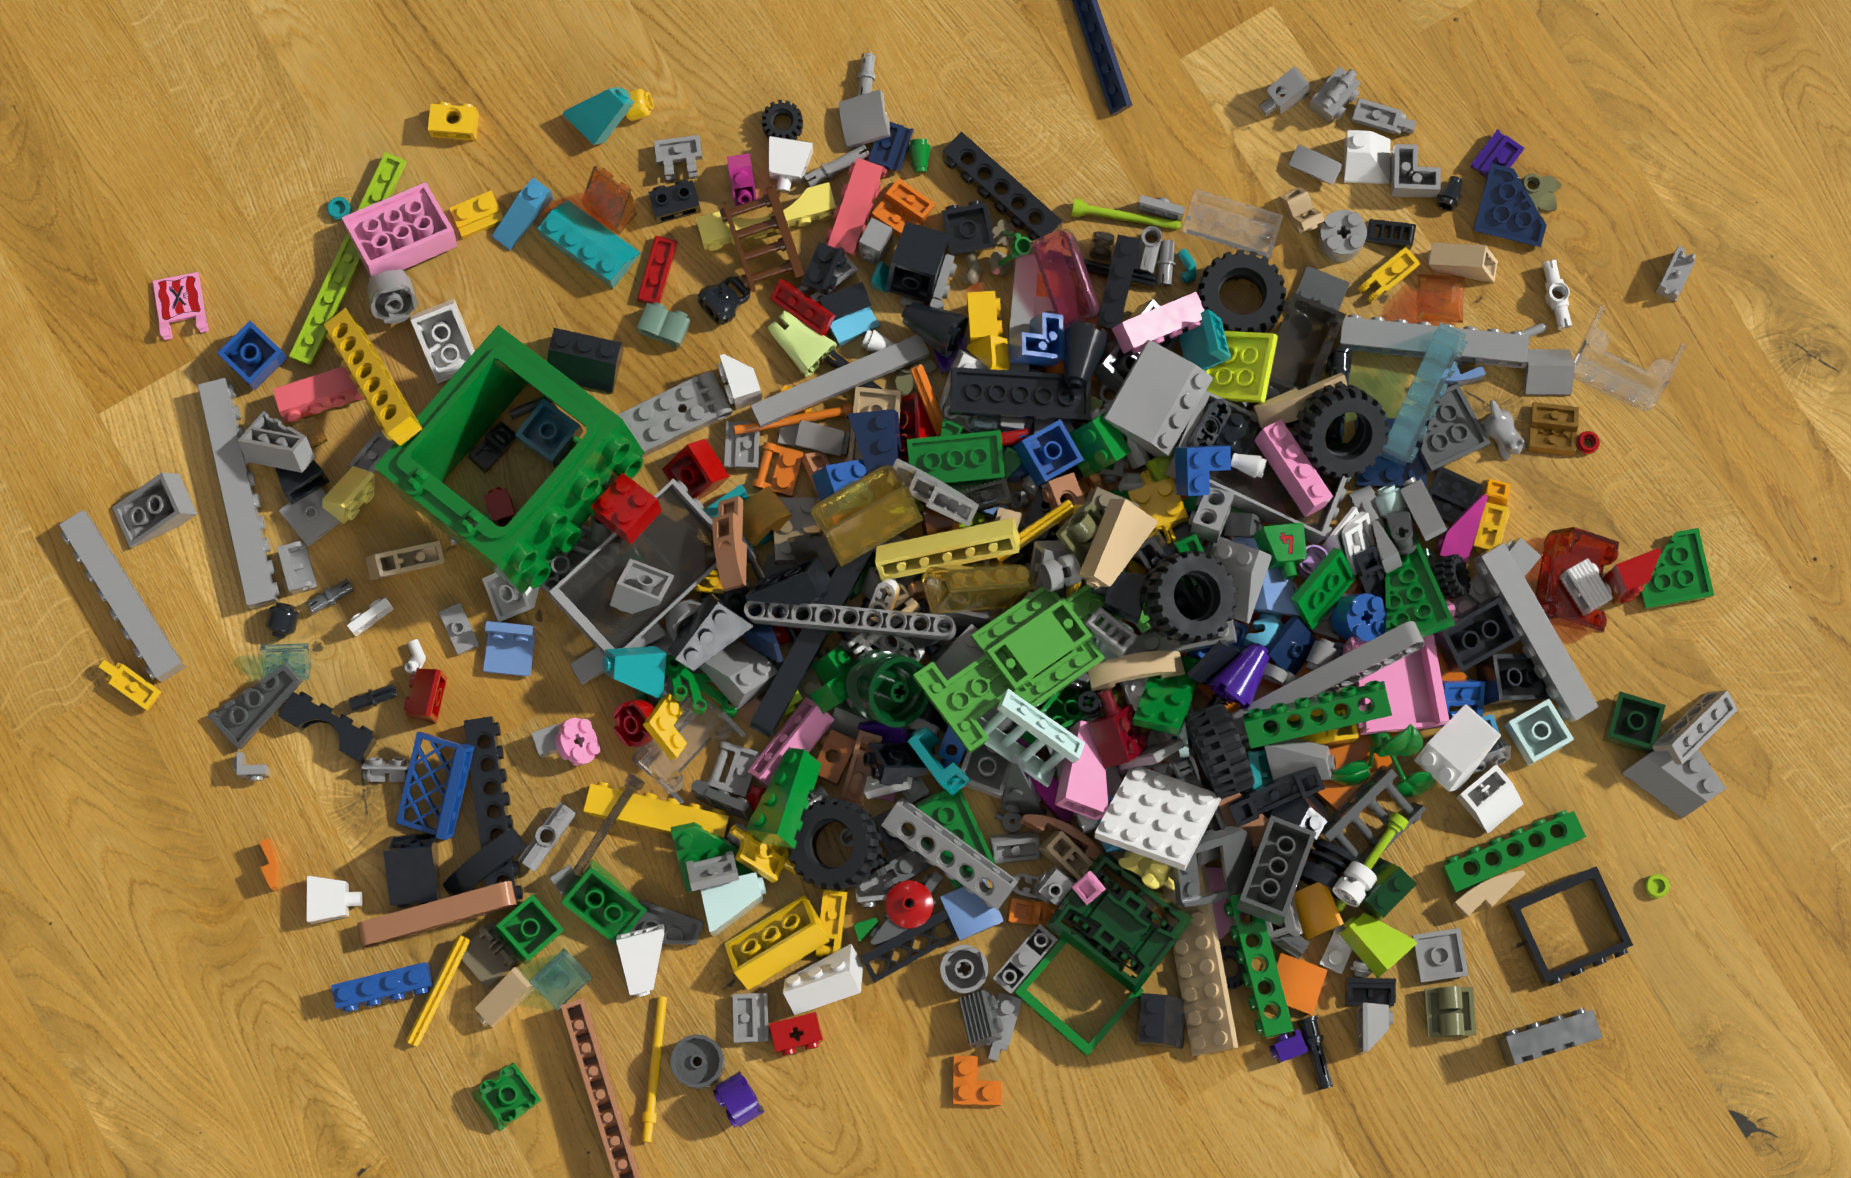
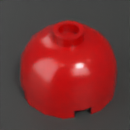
M638 699L623 702L616 708L613 719L616 718L617 726H614V730L623 744L628 747L634 746L637 748L653 740V737L643 726V723L655 708L652 704Z

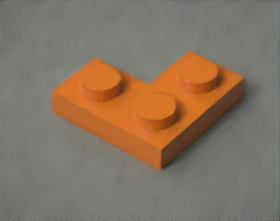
M954 1056L953 1105L1001 1106V1081L977 1080L978 1056Z

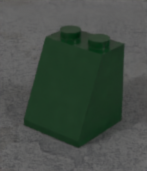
M1379 857L1371 869L1376 875L1377 881L1369 891H1365L1366 896L1359 907L1366 914L1380 921L1417 883L1401 867Z

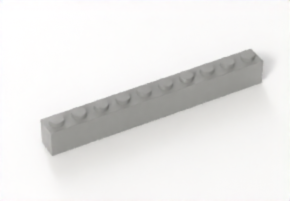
M226 378L198 384L246 604L251 610L274 605L279 602L278 596H281L278 582H274L273 574L276 573L273 560H269L268 556L271 547L268 538H264L263 534L266 524L263 515L259 516L258 507H261L258 493L255 494L253 485H256V479L253 471H249L248 463L251 462L246 461L237 441L245 431L243 427L240 428L238 422L241 419V412L239 406L234 404L233 398L237 397L234 384H230Z

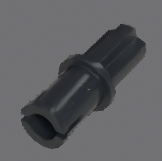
M393 684L375 690L370 688L366 693L350 697V706L353 712L372 705L376 707L377 703L395 698L397 690Z

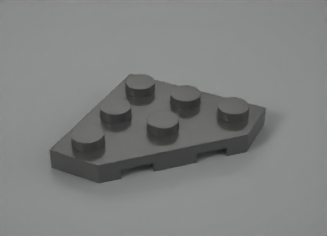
M1458 383L1439 391L1434 398L1418 452L1429 473L1491 444Z

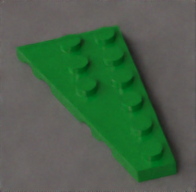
M1385 523V532L1394 544L1388 523ZM1414 532L1416 540L1415 551L1408 555L1399 554L1402 566L1386 573V630L1388 632L1406 622L1414 621L1423 638L1452 627L1455 623Z

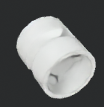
M1352 861L1344 871L1345 877H1340L1332 890L1346 904L1358 907L1366 896L1365 891H1369L1377 881V877L1365 865Z

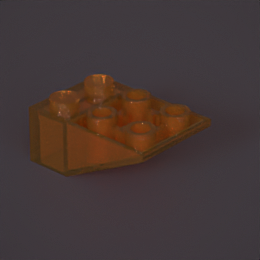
M594 166L582 199L584 208L620 235L637 215L633 196L630 193L631 189L625 183H617L613 180V175L605 168L600 170L597 166Z

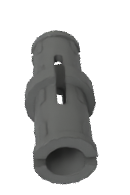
M346 578L330 589L328 587L323 589V593L306 601L314 615L330 604H337V600L354 592V589Z

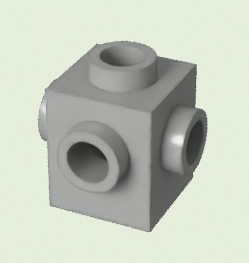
M1054 865L1048 873L1046 871L1043 872L1037 880V889L1040 893L1038 896L1048 905L1052 902L1057 906L1071 892L1070 890L1075 884L1074 880Z

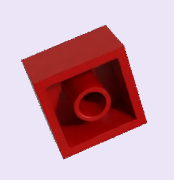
M624 473L591 506L596 519L630 545L662 512L658 499Z

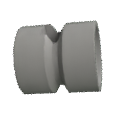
M1072 553L1058 557L1057 561L1051 559L1039 564L1040 579L1048 592L1061 589L1063 585L1071 586L1082 581V577L1079 576L1081 571L1080 564Z

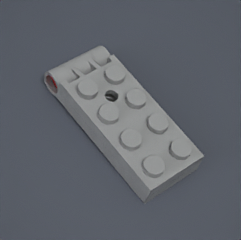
M709 371L618 414V416L623 419L645 452L641 457L643 458L719 420L727 418L733 411L713 371ZM681 407L687 408L684 413L679 412Z

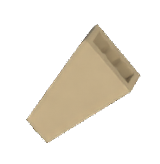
M1110 499L1079 576L1085 579L1086 584L1096 589L1110 587L1156 527L1158 521L1126 499Z

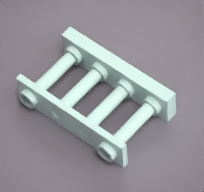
M1009 689L1002 695L997 708L999 712L989 722L982 717L977 719V722L990 738L984 744L1011 763L1014 755L1019 756V759L1025 766L1024 772L1046 787L1051 784L1056 770L1054 767L1064 758H1067L1072 763L1078 761L1085 742ZM1007 717L1018 724L1008 735L996 728ZM1026 731L1038 738L1027 749L1016 742ZM1045 744L1057 751L1046 762L1035 755Z

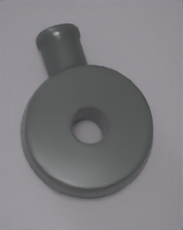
M997 811L994 819L1001 821L1003 829L1008 833H1017L1023 827L1022 824L1018 823L1022 818L1019 813L1007 812L1002 814ZM1010 820H1014L1015 824H1010Z

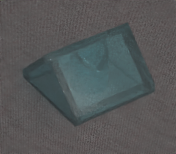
M563 948L529 982L558 1011L561 1008L560 1005L565 1004L592 976Z

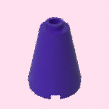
M1259 643L1248 645L1210 680L1208 686H1212L1211 690L1232 705V703L1237 702L1240 704L1238 709L1248 711L1270 658L1267 654L1268 650Z

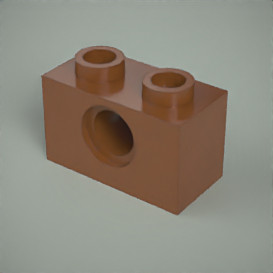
M832 729L829 734L825 733L819 745L823 748L819 756L814 755V758L822 764L817 778L838 787L853 755L856 740ZM831 751L839 754V759L834 763L826 760L827 753Z

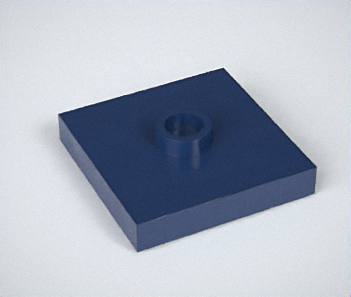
M1292 615L1267 646V654L1277 667L1296 675L1306 662L1317 639L1298 617Z

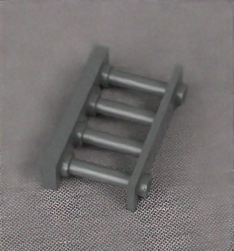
M1382 765L1327 819L1328 821L1319 836L1330 842L1335 839L1342 848L1346 849L1363 864L1386 830L1376 837L1360 819L1359 813L1369 806L1386 828H1388L1387 824L1389 823L1388 819L1390 816L1376 801V796L1382 790H1386L1403 810L1401 816L1409 822L1404 831L1421 818L1426 808L1415 802L1410 805L1392 784L1398 775L1392 768ZM1349 823H1352L1370 844L1361 854L1342 834L1343 829ZM1400 831L1399 833H1396V834L1394 835V837L1392 838V840L1390 841V843L1388 844V846L1385 848V850H1386L1404 831Z

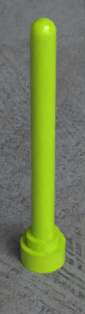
M1074 198L1071 212L1073 217L1080 218V216L1088 214L1175 230L1181 227V223L1177 220L1090 206L1083 202V199Z
M1393 812L1389 817L1387 830L1363 863L1370 870L1394 835L1404 831L1409 824L1407 819L1396 812ZM1340 899L1336 903L1339 912L1343 911L1347 905Z

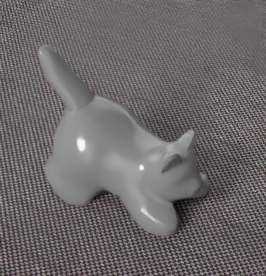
M1491 400L1490 410L1492 414L1486 420L1481 421L1480 425L1488 438L1492 437L1497 443L1500 457L1503 460L1510 459V453L1514 455L1520 454L1527 444L1515 429L1514 420L1510 412L1500 409L1495 400Z

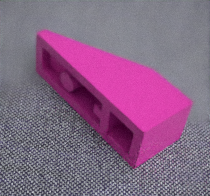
M1481 494L1445 531L1444 536H1439L1436 544V549H1439V555L1459 554L1463 558V562L1467 563L1488 499L1487 495Z

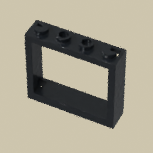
M1597 866L1506 905L1541 984L1549 982L1550 986L1563 981V975L1570 973L1572 977L1585 972L1584 966L1592 963L1593 967H1597L1607 962L1605 957L1614 954L1615 958L1629 953L1627 948L1633 946ZM1592 879L1621 943L1549 973L1521 909Z

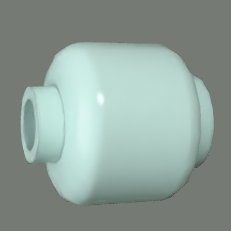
M1394 484L1377 490L1375 504L1381 517L1386 518L1387 514L1408 508L1400 487H1395Z

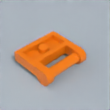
M764 442L762 447L764 452L752 487L762 490L770 486L776 494L792 498L804 452ZM772 454H777L779 457L772 483H766L765 479Z

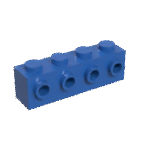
M423 962L333 984L331 988L336 1009L343 1010V1013L358 1010L357 1006L367 1004V1007L380 1005L381 1001L390 999V1001L402 1000L406 994L414 993V996L426 994L428 989H431L434 984L430 965Z

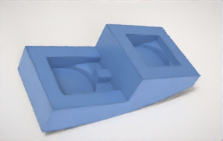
M1456 366L1437 374L1433 379L1434 385L1448 387L1458 383L1459 386L1481 381L1486 373L1483 367L1480 366L1460 374Z

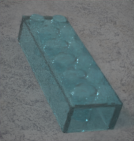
M1440 322L1387 435L1389 437L1388 443L1383 445L1382 450L1384 452L1381 457L1403 467L1408 462L1412 463L1419 450V448L1415 447L1416 443L1424 439L1429 428L1425 424L1427 420L1431 421L1438 408L1435 402L1443 397L1448 384L1444 382L1446 378H1451L1458 365L1454 360L1456 356L1460 358L1468 343L1464 340L1465 333Z

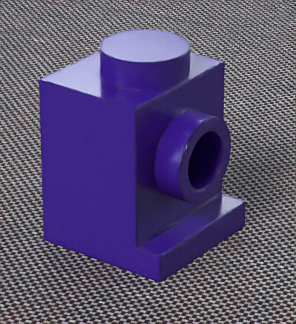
M1299 1029L1292 1032L1294 1037H1290L1289 1033L1276 1038V1044L1268 1047L1273 1060L1277 1059L1279 1063H1282L1308 1052Z

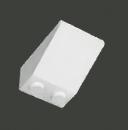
M455 299L411 315V323L437 384L451 379L475 351Z
M1464 705L1425 745L1414 761L1426 772L1430 773L1447 791L1460 790L1501 737V734L1468 705Z

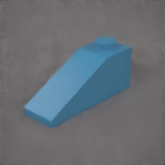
M533 177L518 194L492 237L508 250H511L554 200L551 191Z

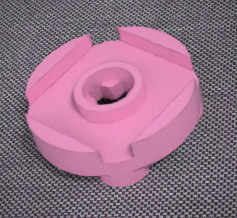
M571 718L558 726L560 729L558 734L555 735V745L559 755L564 760L568 759L573 764L571 765L581 766L589 763L600 752V745L589 720ZM576 738H577L579 744H575V743H574V740H575Z

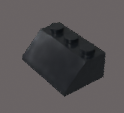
M554 328L548 349L547 362L578 386L613 393L624 348L622 342Z

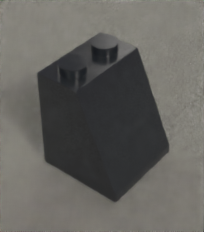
M905 222L890 264L886 291L930 304L947 251L950 234Z
M424 833L389 836L384 848V860L390 905L403 908L414 903L422 905L437 901L440 896L436 835Z
M1141 993L1138 997L1135 1045L1183 1049L1185 1029L1184 1000L1162 994Z

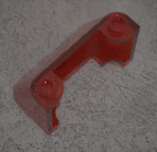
M1577 527L1552 530L1547 534L1542 551L1535 596H1537V600L1551 624L1594 633L1604 632L1607 624L1605 612L1596 609L1583 616L1572 596L1569 595L1567 588L1564 587L1562 580H1560V575L1588 558L1591 563L1598 567L1599 576L1602 579L1604 566L1612 564L1618 557V541Z

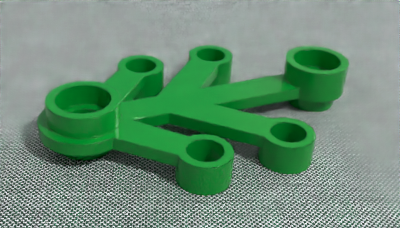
M667 655L665 676L671 679L673 687L672 697L676 701H683L688 694L687 688L681 683V678L688 682L693 703L691 708L695 714L701 715L707 708V702L702 699L701 691L720 704V712L723 716L732 718L737 715L739 709L725 695L707 684L714 682L706 673L693 674L688 671L690 668L677 661L672 655ZM677 691L682 692L683 695H679Z

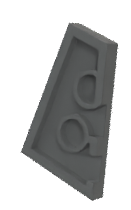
M637 898L647 908V911L629 932L663 924L664 937L662 944L696 945L698 943L705 921Z

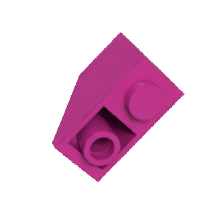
M750 153L727 156L734 205L738 206L756 200Z

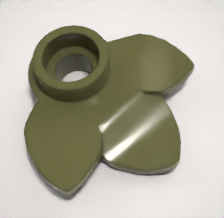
M1528 174L1522 178L1521 183L1537 209L1539 208L1547 212L1557 209L1554 192L1562 186L1557 179L1552 176L1539 177L1536 174ZM1533 183L1535 189H1530L1527 184Z
M926 357L912 363V367L917 365L923 366L932 387L929 373L937 368L934 361ZM898 369L895 384L897 389L903 392V396L909 395L912 389L918 391L910 369Z

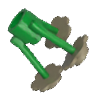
M1003 219L998 220L996 226L992 228L995 244L1002 243L1006 246L1010 243V240H1013L1010 246L1012 252L1009 255H1002L999 251H994L991 258L988 259L991 273L993 275L1000 274L1002 277L1012 270L1010 260L1016 256L1021 257L1031 254L1038 255L1039 261L1042 259V253L1038 250V244H1032L1029 238L1021 237L1020 233H1016L1013 230L1014 224L1011 222L1007 223Z

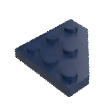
M1491 163L1473 231L1541 247L1547 224L1518 178L1516 171L1513 168Z

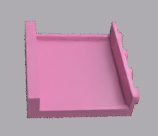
M1433 634L1423 637L1425 645L1421 649L1352 684V686L1360 687L1369 681H1384L1392 711V716L1358 723L1357 728L1360 729V735L1403 731L1409 724H1412L1416 729L1443 727L1449 722ZM1350 637L1343 646V655L1369 641H1355L1354 637ZM1362 698L1358 701L1361 705H1366L1370 702L1368 698Z

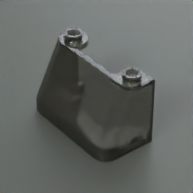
M1295 293L1291 300L1286 299L1282 308V312L1285 315L1277 333L1278 339L1268 384L1281 393L1295 388L1301 390L1319 382L1333 343L1338 335L1340 325L1342 326L1346 316L1345 313Z

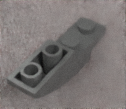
M936 871L933 875L928 873L921 884L932 895L943 880V876ZM908 899V901L906 902V904L909 906L908 908L914 906V901L911 899ZM933 900V907H934V906L936 905V901H935V900ZM886 913L884 918L887 920L882 927L877 925L870 934L872 938L870 944L874 947L879 946L905 932L908 928L896 925Z

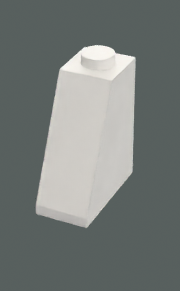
M663 924L620 934L616 937L630 995L635 994L636 997L648 995L650 990L654 989L664 937Z

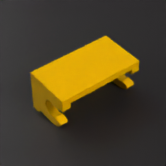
M1486 502L1473 545L1476 547L1477 552H1486L1492 547L1502 544L1510 515L1509 507Z

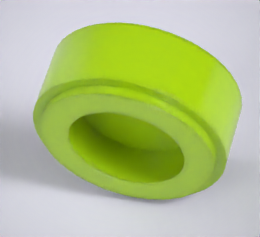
M1660 874L1648 877L1644 883L1646 894L1654 899L1664 897L1670 888L1667 878Z

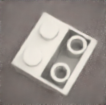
M725 354L720 355L721 363L717 365L722 382L728 383L724 386L729 403H734L736 410L762 401L761 390L754 369Z
M1497 764L1456 797L1486 834L1491 832L1523 805L1513 783Z

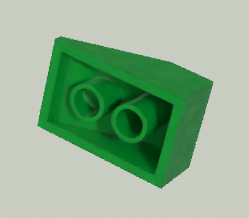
M593 859L589 861L561 896V903L616 946L617 935L628 933L647 911V908Z

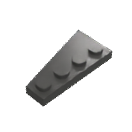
M283 664L261 679L258 684L248 688L239 697L230 700L223 705L224 707L207 717L237 749H242L298 688L303 680L289 665Z

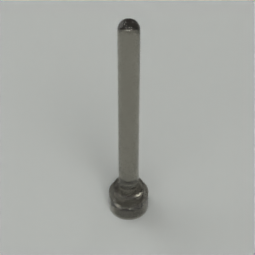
M628 774L625 779L626 784L624 785L626 788L573 869L575 875L582 874L633 793L636 794L638 790L641 791L645 785V782L635 775Z

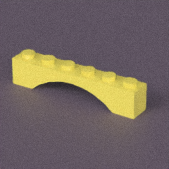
M830 183L807 188L799 199L783 210L788 227L796 225L804 227L811 224V221L819 219L820 221H827L833 218L836 205ZM720 212L696 217L704 250H718L723 247L722 245L728 243L735 245L728 221L723 223ZM771 216L758 219L732 217L737 231L770 220ZM774 228L739 239L740 243H742L745 241V239L754 237V239H759L765 237L767 233L776 231V233H780L779 229L774 230Z

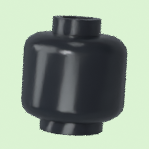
M277 602L275 606L270 607L266 628L272 631V636L286 638V634L295 633L299 613L294 610L295 606Z

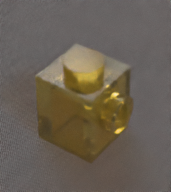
M315 416L308 419H299L291 427L307 437L311 449L328 441Z

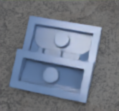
M983 879L984 885L989 887L986 880ZM963 887L940 897L960 941L1004 922L999 909L987 906L982 901V898L975 893H969Z

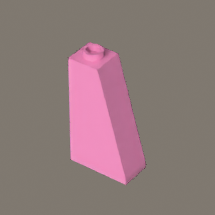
M1081 720L1073 725L1069 732L1085 742L1080 759L1075 763L1064 758L1055 805L1097 821L1104 817L1108 809L1106 771L1089 727L1091 722Z

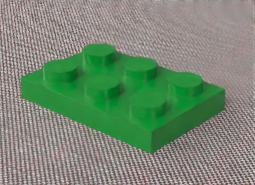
M1336 547L1324 557L1323 561L1290 598L1303 623L1311 630L1318 625L1356 579L1342 550Z

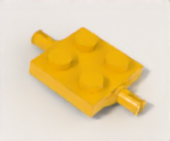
M1146 470V475L1143 471L1140 476L1144 486L1129 491V499L1139 504L1141 510L1158 521L1153 531L1158 529L1159 532H1163L1167 543H1171V540L1175 542L1176 537L1172 528L1177 524L1189 521L1181 497L1176 495L1175 482L1172 477L1153 482L1150 471Z
M736 825L731 827L729 834L740 839V847L735 860L772 883L778 881L783 868L792 874H796L794 871L795 864L790 863L788 858L789 849L763 844L749 831H743Z

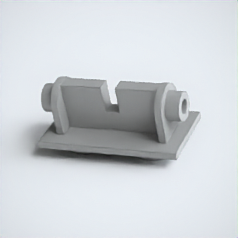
M1498 739L1474 773H1479L1495 764H1504L1507 760L1511 759V746L1507 745L1505 739Z
M381 757L368 758L361 767V769H367L363 771V779L368 780V782H385V773H389L390 782H405L410 761H406V758L403 757L392 758V760H382Z

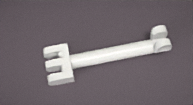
M910 598L904 603L906 607L901 611L917 613L921 610V607L916 600ZM895 619L892 622L891 627L895 628L903 620ZM859 633L848 641L847 644L849 647L854 646L857 642L860 644L853 649L856 655L862 650L865 652L873 650L870 646L884 635L870 634L864 639Z

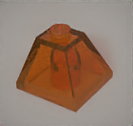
M1419 274L1416 320L1462 323L1465 277Z

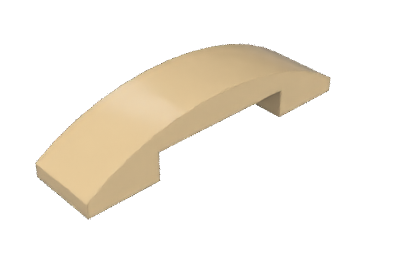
M1148 651L1102 661L1089 670L1087 674L1091 690L1094 691L1115 687V684L1118 682L1161 675V679L1185 675L1179 651Z

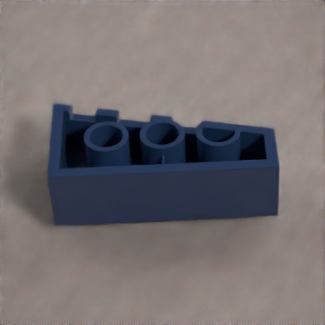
M894 409L848 414L878 505L882 507L906 505L905 490L886 481L896 459L902 460L898 412Z

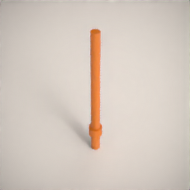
M846 403L842 404V407L791 415L762 428L759 427L758 422L734 425V434L799 424L800 420L811 422L839 416L847 418L848 414L853 413L854 405Z

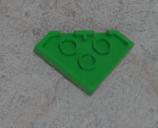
M1699 528L1678 531L1673 534L1659 556L1649 583L1643 587L1644 591L1640 592L1644 610L1714 596Z
M695 822L671 827L686 893L692 892L686 866L687 861L693 860V862L706 860L726 855V852L733 851L734 858L736 857L738 847L732 845L729 840L716 833L712 834L704 830L701 825ZM735 860L738 876L755 873Z

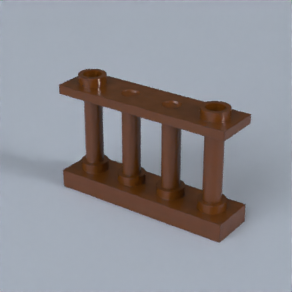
M774 185L765 188L767 194H764L762 198L732 208H728L725 201L722 202L723 208L719 209L723 223L728 221L745 274L741 275L745 288L750 287L751 292L756 291L754 283L789 272V274L794 273L796 278L804 275ZM765 206L767 208L772 207L774 216H771L770 220L736 231L732 217ZM772 228L774 230L779 229L781 238H778L777 242L743 253L739 239ZM779 250L787 252L789 259L785 260V263L750 274L746 261Z

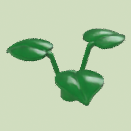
M1409 724L1401 733L1390 738L1389 732L1370 734L1372 746H1369V762L1358 760L1346 764L1333 771L1330 779L1346 786L1357 785L1370 777L1369 769L1373 767L1374 753H1376L1380 757H1391L1403 780L1395 785L1403 797L1421 795L1431 788L1435 782L1432 775L1428 772H1416L1407 778L1396 759L1399 755L1411 756L1417 753L1423 746L1422 737L1412 724Z

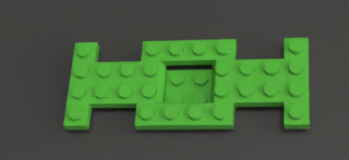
M1086 584L1068 598L1061 599L1055 591L1048 592L1042 586L971 635L972 640L984 655L962 671L946 680L934 662H931L913 675L914 680L969 754L989 741L990 738L977 722V719L999 705L1002 695L1006 690H1011L1036 708L1104 661V655L1092 641L1097 636L1085 626V623L1096 610L1103 606L1105 598L1104 596L1091 593L1093 587ZM1143 610L1138 624H1135L1141 633L1151 628L1148 623L1150 618L1148 615L1144 616ZM1108 612L1110 615H1112V616H1113L1115 619H1117L1118 621H1120L1121 619H1123V618H1121V617H1119V616H1117V615H1114V614ZM1101 617L1095 625L1099 627L1104 619ZM1108 623L1102 631L1107 630L1111 625ZM1071 651L1070 654H1068L1067 656H1065L1064 658H1062L1060 661H1058L1057 663H1055L1054 665H1052V666L1049 667L1047 670H1045L1044 672H1042L1041 674H1039L1038 676H1036V677L1034 678L1035 675H1037L1038 673H1040L1041 671H1043L1045 668H1047L1048 666H1050L1051 664H1053V663L1056 662L1058 659H1060L1061 657H1063L1064 655H1066L1067 653H1069V652Z

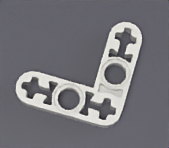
M886 579L879 583L868 608L875 609L876 605H880L884 610H893L900 592L897 582L892 579ZM888 586V587H889V592H890L891 594H889V595L885 598V600H884V599H882V598L885 597L886 592H887V590L885 589V587ZM876 616L871 617L868 625L872 626L875 622H878L875 624L877 626L880 618ZM861 633V635L864 637V639H865L867 636L870 635V634ZM886 635L873 644L882 650L907 656L917 661L921 660L925 653L924 648L916 650L908 637L893 636L897 640L896 647L889 645L888 636ZM911 648L914 649V654H915L914 657L911 656V651H910Z

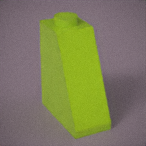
M1363 913L1359 918L1353 915L1343 924L1346 929L1339 934L1377 978L1417 944L1415 939L1366 913Z

